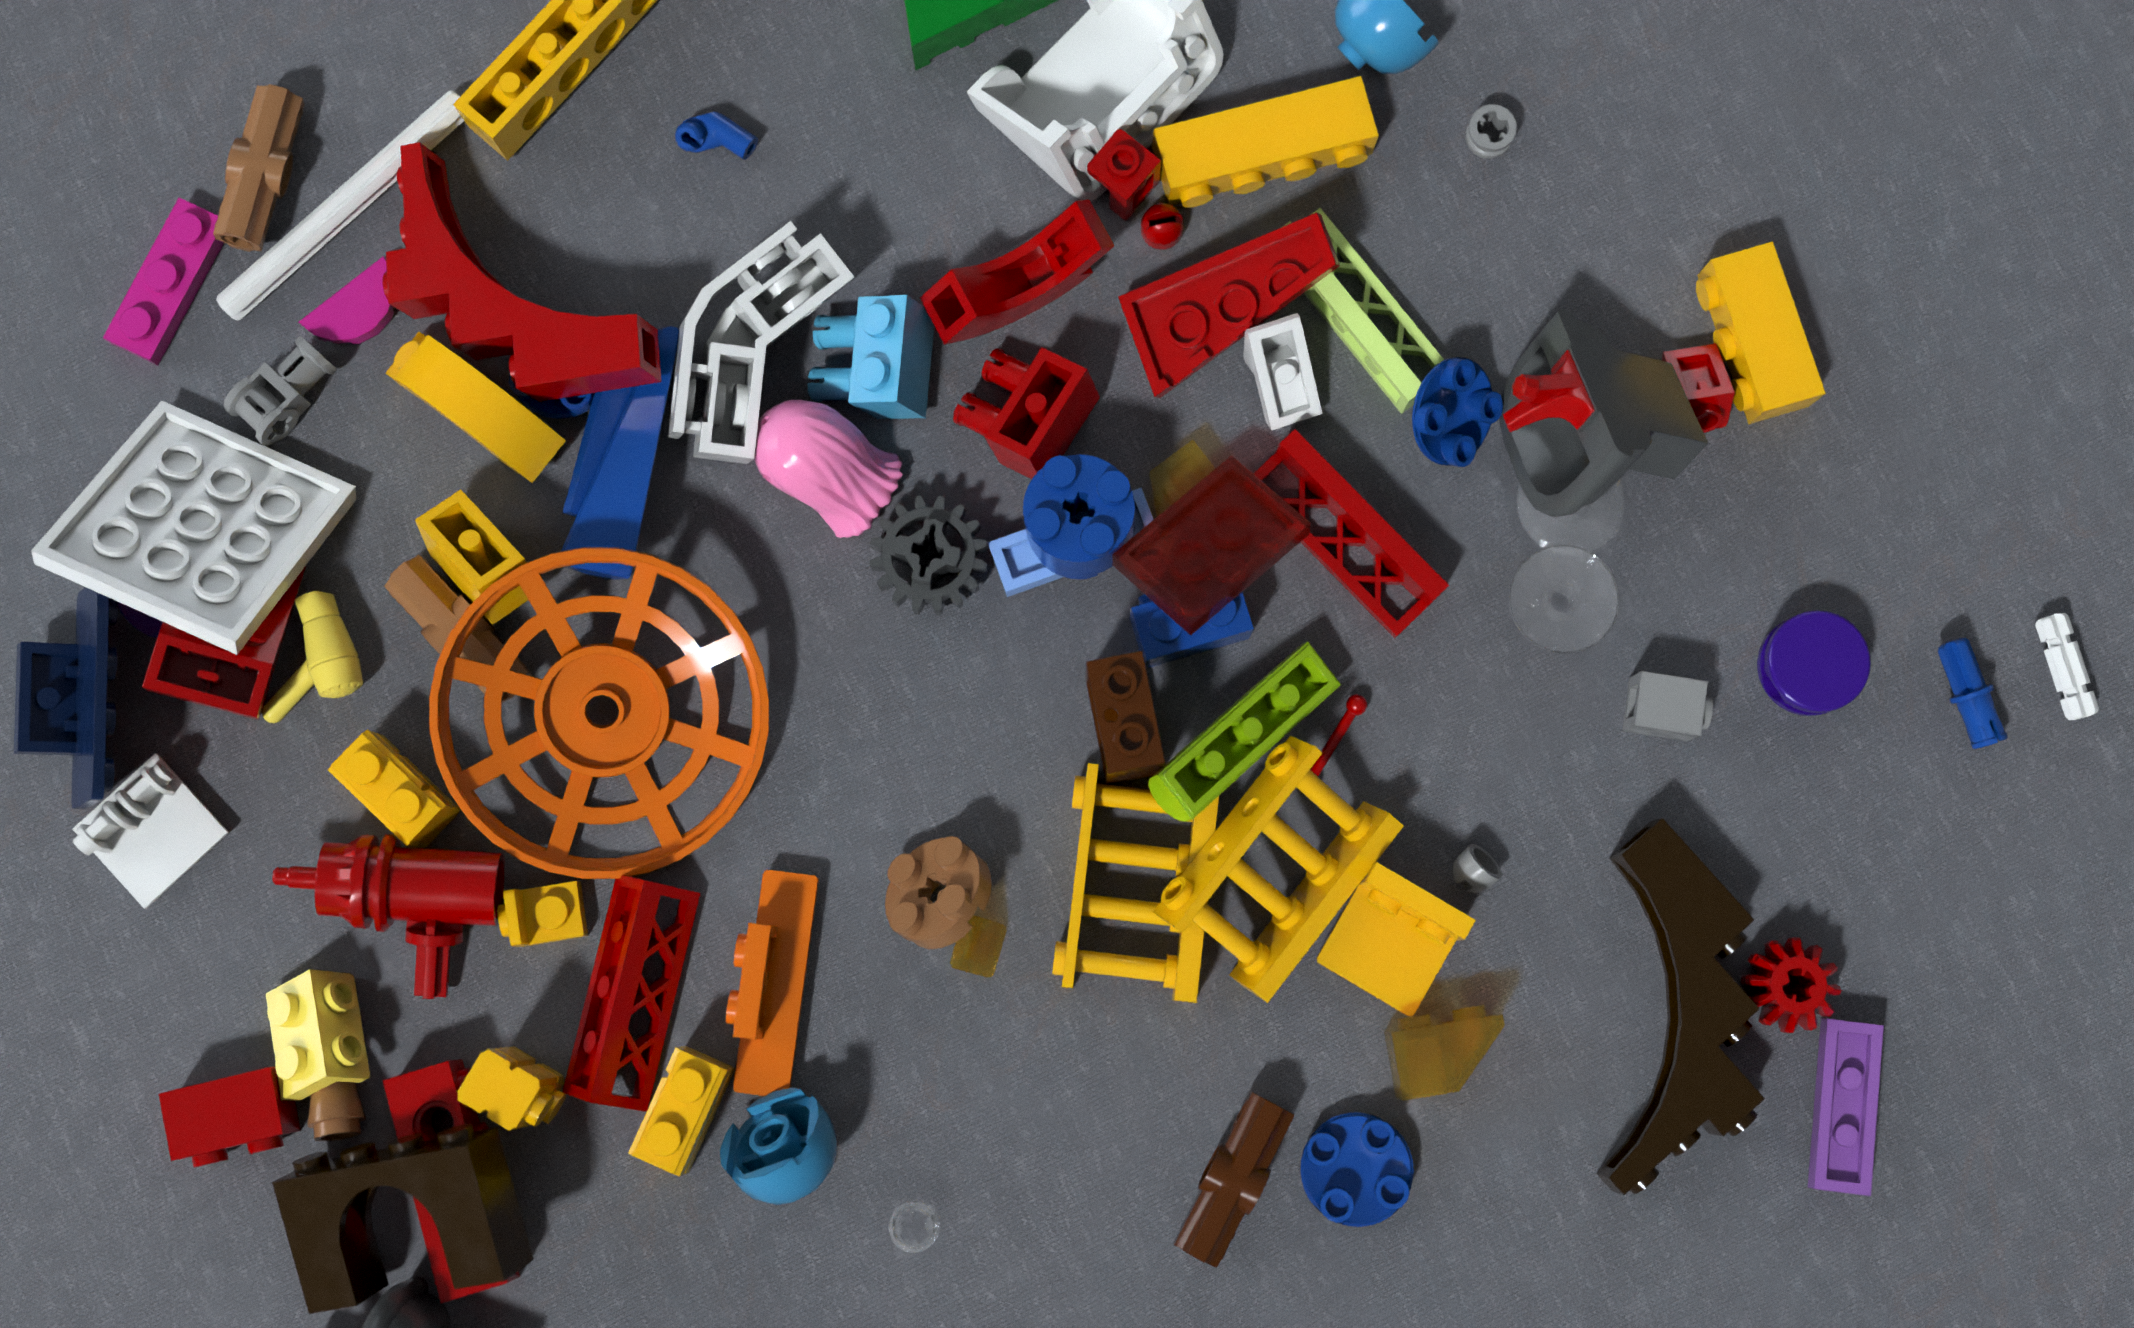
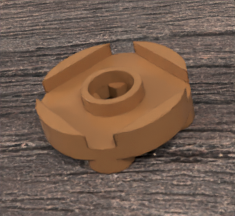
M949 836L928 841L914 849L910 854H901L891 862L887 873L890 883L885 898L886 916L890 927L904 939L914 942L919 947L939 949L959 941L973 928L968 921L974 915L977 907L983 911L985 910L991 894L989 867L978 854L958 837ZM941 884L946 885L943 890L938 892L937 901L933 903L930 900L933 891Z

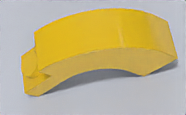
M418 332L411 341L405 343L397 351L394 363L385 373L531 483L534 482L566 441L502 388L429 335L425 336Z

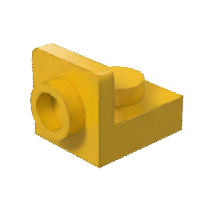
M580 881L523 890L510 889L503 891L504 904H499L497 909L498 924L502 936L509 937L511 946L526 947L588 936Z

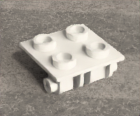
M155 753L73 828V831L78 835L73 839V843L81 852L88 856L94 853L140 905L147 909L230 832L167 763Z

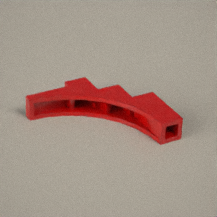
M420 142L400 146L401 166L397 170V182L403 195L404 217L400 220V234L406 248L386 252L387 272L383 274L382 284L388 304L413 319L446 314L445 328L451 345L475 360L512 354L509 358V372L513 383L518 390L538 402L661 382L658 329L638 314L595 317L559 312L521 299L508 291L484 267L464 236L451 201L445 161Z

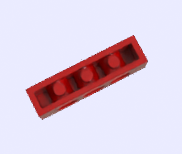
M463 1059L448 1060L382 1080L397 1138L423 1133L425 1141L437 1139V1134L432 1127V1117L439 1107L447 1109L452 1114L454 1127L462 1124H472L474 1131L489 1129L485 1122L479 1123L475 1110L457 1100V1091L471 1070L470 1067H464ZM413 1196L441 1303L500 1286L520 1277L518 1271L502 1282L454 1289L437 1226L427 1209Z

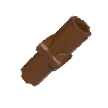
M1252 1091L1250 1092L1233 1123L1225 1143H1220L1217 1146L1198 1184L1200 1192L1173 1242L1175 1246L1215 1268L1218 1267L1220 1261L1224 1258L1231 1240L1235 1236V1232L1244 1214L1249 1215L1266 1186L1271 1173V1169L1268 1167L1295 1116L1293 1113Z

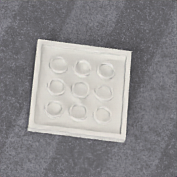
M161 400L36 544L31 553L34 564L238 655L356 501V486Z

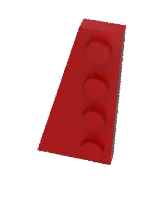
M1316 212L1118 296L1154 397H1163L1243 338L1246 329L1261 325L1340 266L1321 214Z

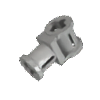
M301 335L295 340L297 347L275 369L264 362L252 375L243 378L234 385L224 400L225 410L231 416H240L256 431L257 440L264 446H271L280 442L293 430L299 416L311 405L303 396L326 373L332 375L337 370ZM259 406L265 410L264 414L258 410Z

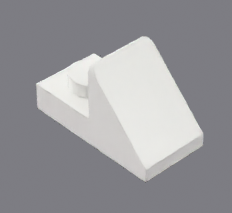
M1298 313L1246 329L1243 357L1245 363L1255 376L1265 420L1269 428L1273 431L1323 414L1301 318Z

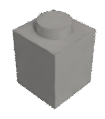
M1646 671L1635 674L1629 678L1622 731L1686 742L1700 737L1702 729H1708L1713 714V699L1706 696L1708 681Z

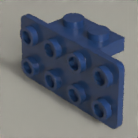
M86 587L77 596L76 644L22 641L17 644L14 754L73 756L72 809H86L102 801L104 791H112L115 776L114 759L105 757L106 735H113L116 724L115 703L107 702V680H114L117 671L116 647H108V625H115L117 622L119 602Z

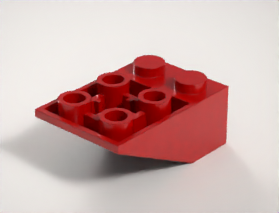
M306 566L238 655L163 622L142 688L147 691L259 720Z

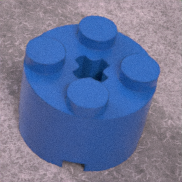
M1082 454L1055 456L1049 459L1044 467L1035 474L1027 487L1023 500V517L1027 538L1038 559L1051 572L1070 579H1088L1098 576V573L1106 571L1112 566L1115 567L1128 554L1135 535L1134 496L1128 478L1109 462L1095 456ZM1078 511L1088 512L1089 516H1083L1080 524L1071 522V516L1076 515Z

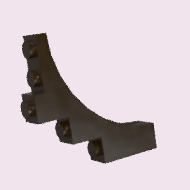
M1663 818L1647 823L1609 857L1635 892L1654 932L1665 973L1668 1016L1662 1063L1648 1104L1626 1141L1596 1173L1611 1191L1625 1195L1628 1191L1637 1194L1648 1187L1659 1175V1171L1655 1167L1670 1153L1675 1157L1683 1154L1698 1141L1701 1134L1697 1129L1701 1125L1709 1134L1724 1137L1727 1133L1735 1136L1741 1133L1756 1119L1758 1114L1753 1109L1765 1099L1719 1048L1722 1043L1729 1047L1745 1036L1752 1028V1024L1748 1019L1760 1009L1714 958L1718 954L1723 959L1738 949L1747 939V936L1742 931L1754 919Z

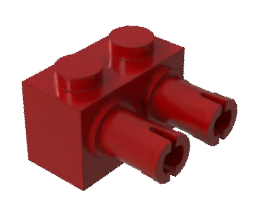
M1041 347L1030 365L1005 353L1002 349L996 348L990 353V357L997 361V363L995 364L986 359L982 368V378L987 382H993L1011 391V396L1001 409L978 398L975 394L967 392L961 400L969 406L966 408L957 404L953 420L957 425L964 426L984 436L1000 464L1032 479L1049 459L1065 454L1099 400L1100 395L1087 368Z

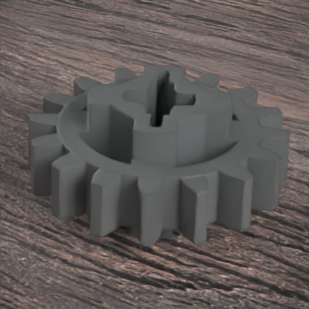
M916 496L915 509L909 512L902 504H896L895 509L898 519L895 522L885 518L879 520L880 527L886 533L885 538L875 537L871 538L870 541L871 547L882 553V556L875 557L869 561L872 571L886 572L877 581L880 590L885 591L895 587L896 590L892 597L893 604L899 607L909 598L912 600V610L917 615H920L925 603H932L936 614L942 615L943 601L948 599L960 608L963 606L960 592L964 588L974 593H977L979 590L978 583L972 577L973 573H987L988 569L986 562L976 558V555L988 551L987 541L982 539L973 540L972 538L980 531V523L978 520H972L964 524L962 521L966 510L961 504L955 507L951 513L946 511V502L943 496H938L934 507H926L922 496ZM924 522L923 528L911 536L902 535L911 526ZM947 526L958 533L964 542L966 551H961L959 547L950 546L946 539ZM934 536L938 554L942 559H932L930 566L926 567L924 574L920 556L916 553L926 552L928 546L932 545ZM893 560H898L899 563L910 567L913 572L911 586L904 582L896 573ZM946 575H957L948 585L934 589L935 582Z

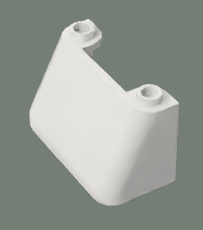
M1087 0L1090 9L1022 78L1008 66H995L985 72L967 91V94L975 108L1063 189L1078 200L1089 199L1093 201L1102 195L1107 188L1088 174L1087 164L1117 130L1122 129L1147 149L1152 144L1153 129L1170 125L1218 75L1223 62V49L1202 0Z

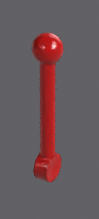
M1353 694L1347 699V711L1322 749V755L1310 769L1315 775H1320L1355 717L1366 711L1367 701L1362 695Z

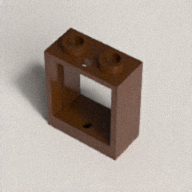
M1142 651L1087 661L1085 681L1106 785L1152 777L1164 766L1165 760Z

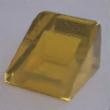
M973 915L968 921L973 928L955 943L950 960L951 968L989 978L995 973L1006 934V927L1001 923Z

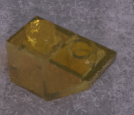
M1485 1005L1453 1009V1020L1432 1024L1430 1014L1398 1018V1029L1384 1031L1395 1097L1404 1101L1459 1092L1504 1028L1503 1014L1487 1015Z

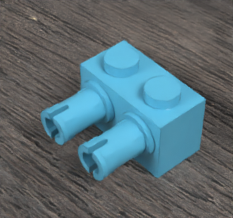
M908 295L858 297L856 315L816 316L813 325L817 328L825 327V330L813 331L815 346L821 350L853 347L851 367H813L810 369L808 378L819 380V383H808V394L814 402L848 400L849 404L877 419L926 418L934 324L922 304Z

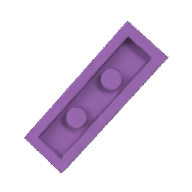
M1821 1018L1808 1188L1871 1196L1884 1025Z

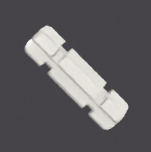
M2057 613L2036 621L2035 626L2040 641L2047 642L2049 648L2044 650L2056 690L2057 692L2063 691L2065 699L2060 700L2065 717L2068 720H2077L2098 713L2099 706L2094 691L2088 692L2086 684L2091 682L2078 642H2071L2069 634L2074 633L2069 616L2066 613Z

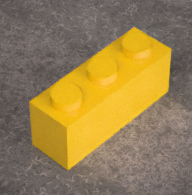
M1773 241L1711 259L1697 275L1699 280L1696 282V293L1703 310L1710 311L1716 329L1713 332V343L1717 344L1722 360L1727 361L1733 378L1731 384L1735 392L1733 398L1735 407L1740 412L1744 411L1748 425L1810 407L1825 395L1826 392Z

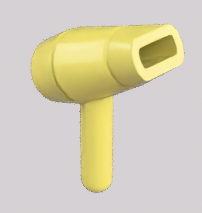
M312 591L295 599L301 624L303 625L306 661L263 707L262 716L267 722H280L313 685H315L319 696L324 698L348 696L363 685L358 653L340 617L334 594Z

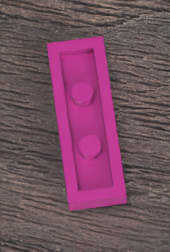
M177 199L103 336L105 340L157 366L159 365L224 242L215 239L213 234L218 215L184 199Z

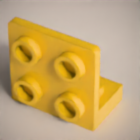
M1376 862L1353 892L1318 953L1316 961L1321 966L1404 1015L1413 1016L1456 941L1466 939L1476 920Z

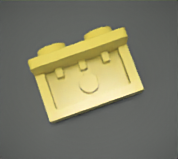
M309 969L266 993L267 1015L270 1021L275 1069L278 1075L281 1100L300 1101L335 1082L361 1083L370 1077L355 978L352 974Z

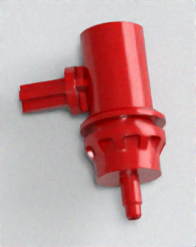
M385 834L380 845L376 835H361L349 843L325 842L320 850L317 867H277L273 870L272 881L275 885L288 886L289 888L315 890V908L318 916L341 917L354 928H369L374 919L376 930L378 932H385L393 925L394 920L407 921L405 941L417 945L414 996H423V999H434L435 997L448 996L451 946L463 942V924L498 925L497 909L499 904H503L505 859L503 853L401 847L399 840L394 834Z

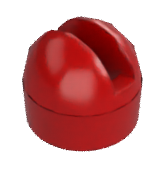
M1158 203L1146 210L1141 220V235L1144 241L1149 246L1160 250L1175 246L1183 234V217L1178 209L1170 204ZM1171 217L1175 220V222L1161 223L1151 227L1149 225V221Z

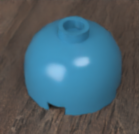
M1338 0L1335 7V25L1344 39L1337 48L1358 70L1367 63L1380 73L1397 74L1414 67L1439 45L1434 35L1426 42L1421 38L1418 33L1425 24L1404 0Z
M792 1087L777 1090L756 1100L746 1109L751 1117L744 1122L741 1128L738 1129L733 1123L726 1132L720 1148L721 1166L740 1189L752 1199L774 1205L795 1202L814 1192L833 1168L837 1155L835 1127L819 1102L813 1096L807 1097L802 1089Z

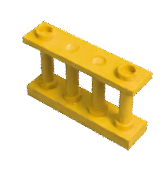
M1289 736L1285 743L1278 745L1272 750L1266 759L1264 770L1182 875L1174 878L1165 887L1161 895V902L1153 911L1159 918L1182 933L1192 921L1238 958V964L1229 976L1266 1003L1274 996L1368 874L1373 864L1378 861L1404 827L1389 812L1365 801L1356 810L1310 770L1322 755V752L1316 746L1293 736ZM1295 788L1300 790L1340 826V832L1324 853L1316 850L1276 815V812ZM1261 832L1306 870V876L1289 897L1283 895L1241 859ZM1227 876L1272 914V920L1256 941L1252 942L1206 903Z
M1088 763L1086 777L1075 775L1072 808L1082 809L1068 937L1067 942L1056 941L1052 975L1063 976L1062 987L1073 988L1075 972L1163 982V988L1173 989L1172 1000L1197 1003L1204 930L1192 921L1183 933L1153 913L1160 902L1084 894L1088 861L1174 870L1175 876H1181L1215 832L1219 796L1194 819L1186 821L1191 822L1189 844L1179 843L1178 849L1092 839L1090 837L1094 805L1167 813L1159 806L1149 789L1098 784L1099 764ZM1081 916L1169 926V932L1179 933L1177 955L1167 954L1165 960L1078 949Z

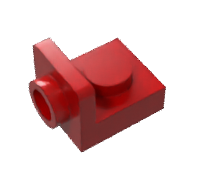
M1122 129L1117 130L1087 164L1088 174L1110 191L1109 209L1124 221H1127L1160 182L1161 160Z
M1717 344L1663 352L1662 361L1672 363L1703 433L1727 426L1735 392Z

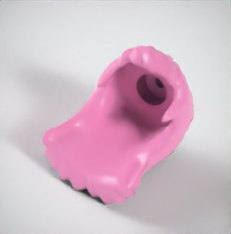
M787 400L768 409L758 421L754 458L760 474L780 491L817 511L834 531L836 537L850 538L861 535L865 530L871 528L873 519L879 516L880 509L891 503V495L898 489V480L903 475L900 471L902 462L899 460L898 455L882 451L873 446L853 423L833 408L811 401Z

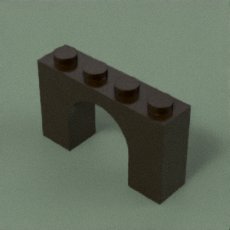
M462 1124L441 1131L437 1134V1139L425 1141L423 1133H416L390 1142L388 1144L389 1148L376 1150L375 1143L370 1142L342 1151L339 1158L329 1159L327 1152L324 1151L293 1161L294 1171L275 1180L272 1184L309 1314L357 1306L389 1285L372 1225V1203L379 1186L395 1187L409 1193L420 1201L430 1213L439 1232L454 1289L505 1281L533 1261L534 1258L498 1128L474 1131L472 1124Z

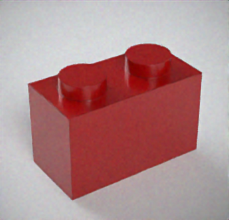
M275 1066L158 1094L170 1159L174 1161L192 1157L193 1168L229 1160L227 1149L247 1144L249 1154L283 1147L282 1135L301 1131L295 1101L281 1100Z

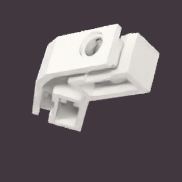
M791 221L703 287L679 327L668 438L679 439L684 433L695 434L693 457L748 464L754 459L766 348L838 293L854 278L853 274L821 233L801 247L793 237L797 228ZM783 254H786L790 259L788 266L763 285L753 278L761 272V269L769 263L772 264ZM737 281L744 292L735 298L731 305L721 314L703 347V364L692 363L697 322L708 303ZM695 377L707 380L703 420L701 423L691 421L696 393Z

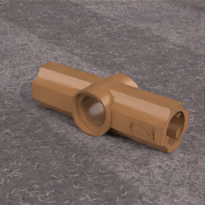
M272 84L267 86L257 85L242 138L237 137L234 140L228 155L225 170V182L228 185L220 205L213 234L215 239L236 249L248 252L262 251L277 198L282 199L289 185L293 167V153L291 150L305 104L302 97L295 95L286 88Z
M419 554L409 561H404L390 574L388 582L384 585L390 592V595L423 628L420 631L421 634L439 654H441L449 633L467 607L472 603L463 594L458 595ZM485 616L482 617L466 640L460 657L494 665L497 655L505 644L493 633L496 628ZM517 657L510 670L530 676L533 675ZM476 685L485 694L486 687ZM503 692L502 703L513 698L515 695Z

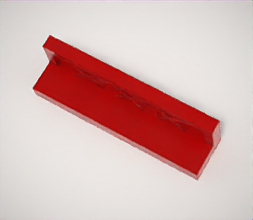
M1296 429L1279 443L1277 451L1245 481L1244 485L1394 638L1406 629L1448 588L1449 584ZM1283 463L1298 479V498H1276L1262 482ZM1305 487L1317 499H1305ZM1286 507H1298V519ZM1305 507L1327 508L1336 517V537L1313 536L1305 528ZM1343 525L1354 537H1343ZM1323 545L1335 546V557ZM1343 546H1364L1373 555V576L1351 575L1343 566ZM1381 564L1393 576H1381ZM1361 584H1373V596ZM1381 584L1403 585L1418 602L1397 621L1381 605Z
M621 875V878L615 879L563 1093L589 1103L647 1112L701 893ZM666 896L679 899L680 903L675 923L662 932L655 919L660 897ZM658 951L665 963L662 976L648 987L642 976L644 961ZM645 1005L651 1017L647 1033L634 1042L628 1030L630 1018L633 1013ZM632 1061L637 1071L632 1096L612 1093L617 1071Z

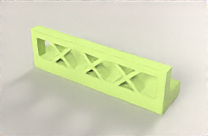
M1319 208L1312 214L1316 212L1321 214L1336 255L1338 252L1346 263L1339 262L1340 266L1305 291L1304 294L1402 414L1414 405L1421 381L1403 361L1401 354L1422 356L1431 368L1444 361V359L1324 211ZM1334 272L1355 274L1364 284L1362 302L1355 301L1334 276ZM1370 293L1379 304L1369 303ZM1368 313L1389 315L1397 325L1395 343L1386 340L1369 319ZM1405 335L1413 345L1403 344V336Z

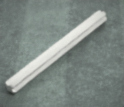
M452 90L447 91L217 295L216 301L219 306L236 321L246 316L397 181V170L401 166L400 146L420 142L432 150L464 122L453 106L460 96Z

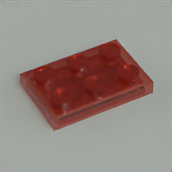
M1231 455L1126 542L1119 550L1113 553V566L1188 634L1192 635L1305 539L1310 533L1311 523Z

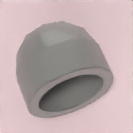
M1476 844L1469 845L1457 857L1452 867V874L1456 883L1466 880L1464 891L1467 893H1481L1489 889L1502 877L1501 869L1493 857Z

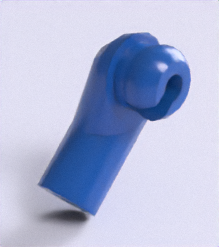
M711 112L688 118L677 127L675 132V140L682 150L702 152L724 146L743 160L751 156L759 140L758 137L719 112Z

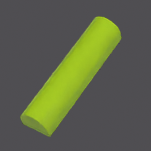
M1309 642L1301 644L1149 779L1148 784L1152 796L1159 806L1174 819L1182 822L1194 819L1331 695L1341 683Z

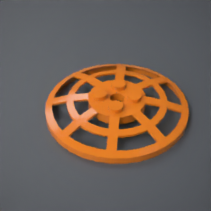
M581 547L553 552L520 565L492 583L467 607L449 633L435 666L429 696V731L435 760L449 793L467 819L492 843L518 860L550 873L581 879L621 878V875L634 876L649 873L681 860L706 844L731 820L749 794L762 764L769 733V696L763 666L751 636L734 610L708 584L684 568L652 554L619 547ZM584 563H618L636 567L626 598L615 595H589L568 599L558 604L541 575L557 568ZM657 574L675 581L697 596L721 620L729 634L700 648L695 639L677 621L659 609L648 605ZM520 586L537 614L528 619L511 635L497 655L494 665L460 657L466 640L482 617L504 595ZM589 612H615L621 614L612 644L596 643L581 646L566 618ZM642 621L652 624L668 635L685 655L655 669L646 658L633 651ZM546 629L561 658L551 666L544 678L541 679L510 670L524 646L539 632ZM739 654L747 669L752 695V728L748 744L717 734L719 697L711 667ZM694 675L698 679L702 697L701 728L669 718L670 703L667 689ZM453 679L486 687L484 696V724L488 743L493 754L462 770L455 754L449 726V695ZM503 692L535 700L534 719L537 730L510 745L506 739L502 721ZM604 695L616 702L619 714L615 721L607 725H599L588 717L586 706L593 697ZM664 739L694 749L681 771L667 785L658 789L645 762L655 753L662 740ZM548 751L560 764L572 770L563 798L555 796L538 785L523 770L520 764ZM709 755L741 766L734 783L718 806L697 826L681 835L667 805L676 800L692 785L704 768ZM505 774L509 782L526 799L546 812L557 816L547 848L527 840L505 826L481 802L474 790ZM625 774L638 798V801L613 807L584 805L593 777H612ZM647 816L661 846L644 853L618 858H585L569 855L579 822L613 825L638 820Z

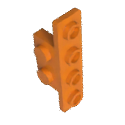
M765 870L762 876L756 924L748 923L747 934H738L734 952V967L742 968L739 990L730 991L726 1009V1023L734 1024L732 1037L740 1038L733 1089L737 1093L766 1096L777 1090L791 1088L819 884L818 877L814 875Z

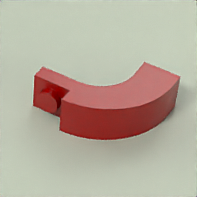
M1089 199L1075 201L1036 236L1011 252L982 264L951 269L920 297V300L944 344L968 340L1009 325L1061 297L1094 272L1090 266L1115 245Z

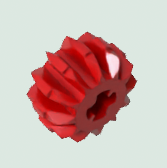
M1797 937L1788 938L1784 947L1777 940H1770L1765 943L1766 957L1759 954H1751L1749 956L1748 962L1758 973L1757 975H1743L1740 981L1745 986H1755L1756 993L1749 997L1758 1007L1763 1006L1759 1015V1022L1761 1024L1770 1026L1778 1020L1781 1032L1794 1033L1798 1024L1804 1030L1816 1029V1014L1826 1017L1832 1016L1834 1009L1825 1000V996L1840 995L1842 989L1836 984H1827L1826 977L1833 975L1838 967L1835 963L1818 965L1823 952L1819 945H1811L1804 950L1801 939ZM1789 976H1796L1799 984L1792 988V994H1785L1782 986L1789 982Z

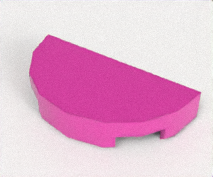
M384 256L298 323L319 340L336 344L349 342L360 344L378 335L394 315L393 306L388 304L382 284L383 274L387 272L386 258Z

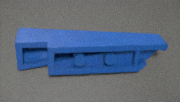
M669 326L658 329L661 382L594 393L562 512L576 518L561 551L581 547H619L636 551L678 345L679 328ZM584 563L565 567L604 580L629 579L633 569L632 566L618 563Z

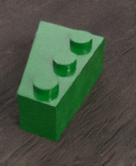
M904 0L915 70L930 64V59L956 46H959L961 49L975 42L974 37L1001 24L1005 27L1058 0Z

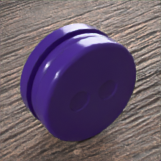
M1818 610L1797 614L1774 627L1763 640L1757 659L1759 680L1769 698L1784 710L1802 716L1822 715L1842 708L1852 702L1865 687L1871 667L1869 648L1861 632L1844 617L1832 612Z

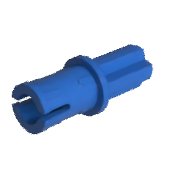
M1958 638L1943 643L1938 647V654L1954 694L1949 700L1951 704H1957L1972 748H1982L2007 739V733L1999 719L1990 693L1994 690L1992 684L1986 685L1970 641L1967 638Z

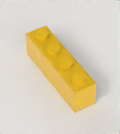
M1358 76L1154 128L1152 150L1154 155L1161 160L1160 178L1167 203L1170 205L1182 203L1183 207L1190 208L1203 205L1211 201L1213 195L1230 190H1234L1235 194L1254 192L1265 185V181L1285 177L1286 181L1302 180L1313 175L1317 171L1316 168L1337 164L1338 168L1356 166L1366 161L1368 155L1373 153L1379 135L1362 77Z

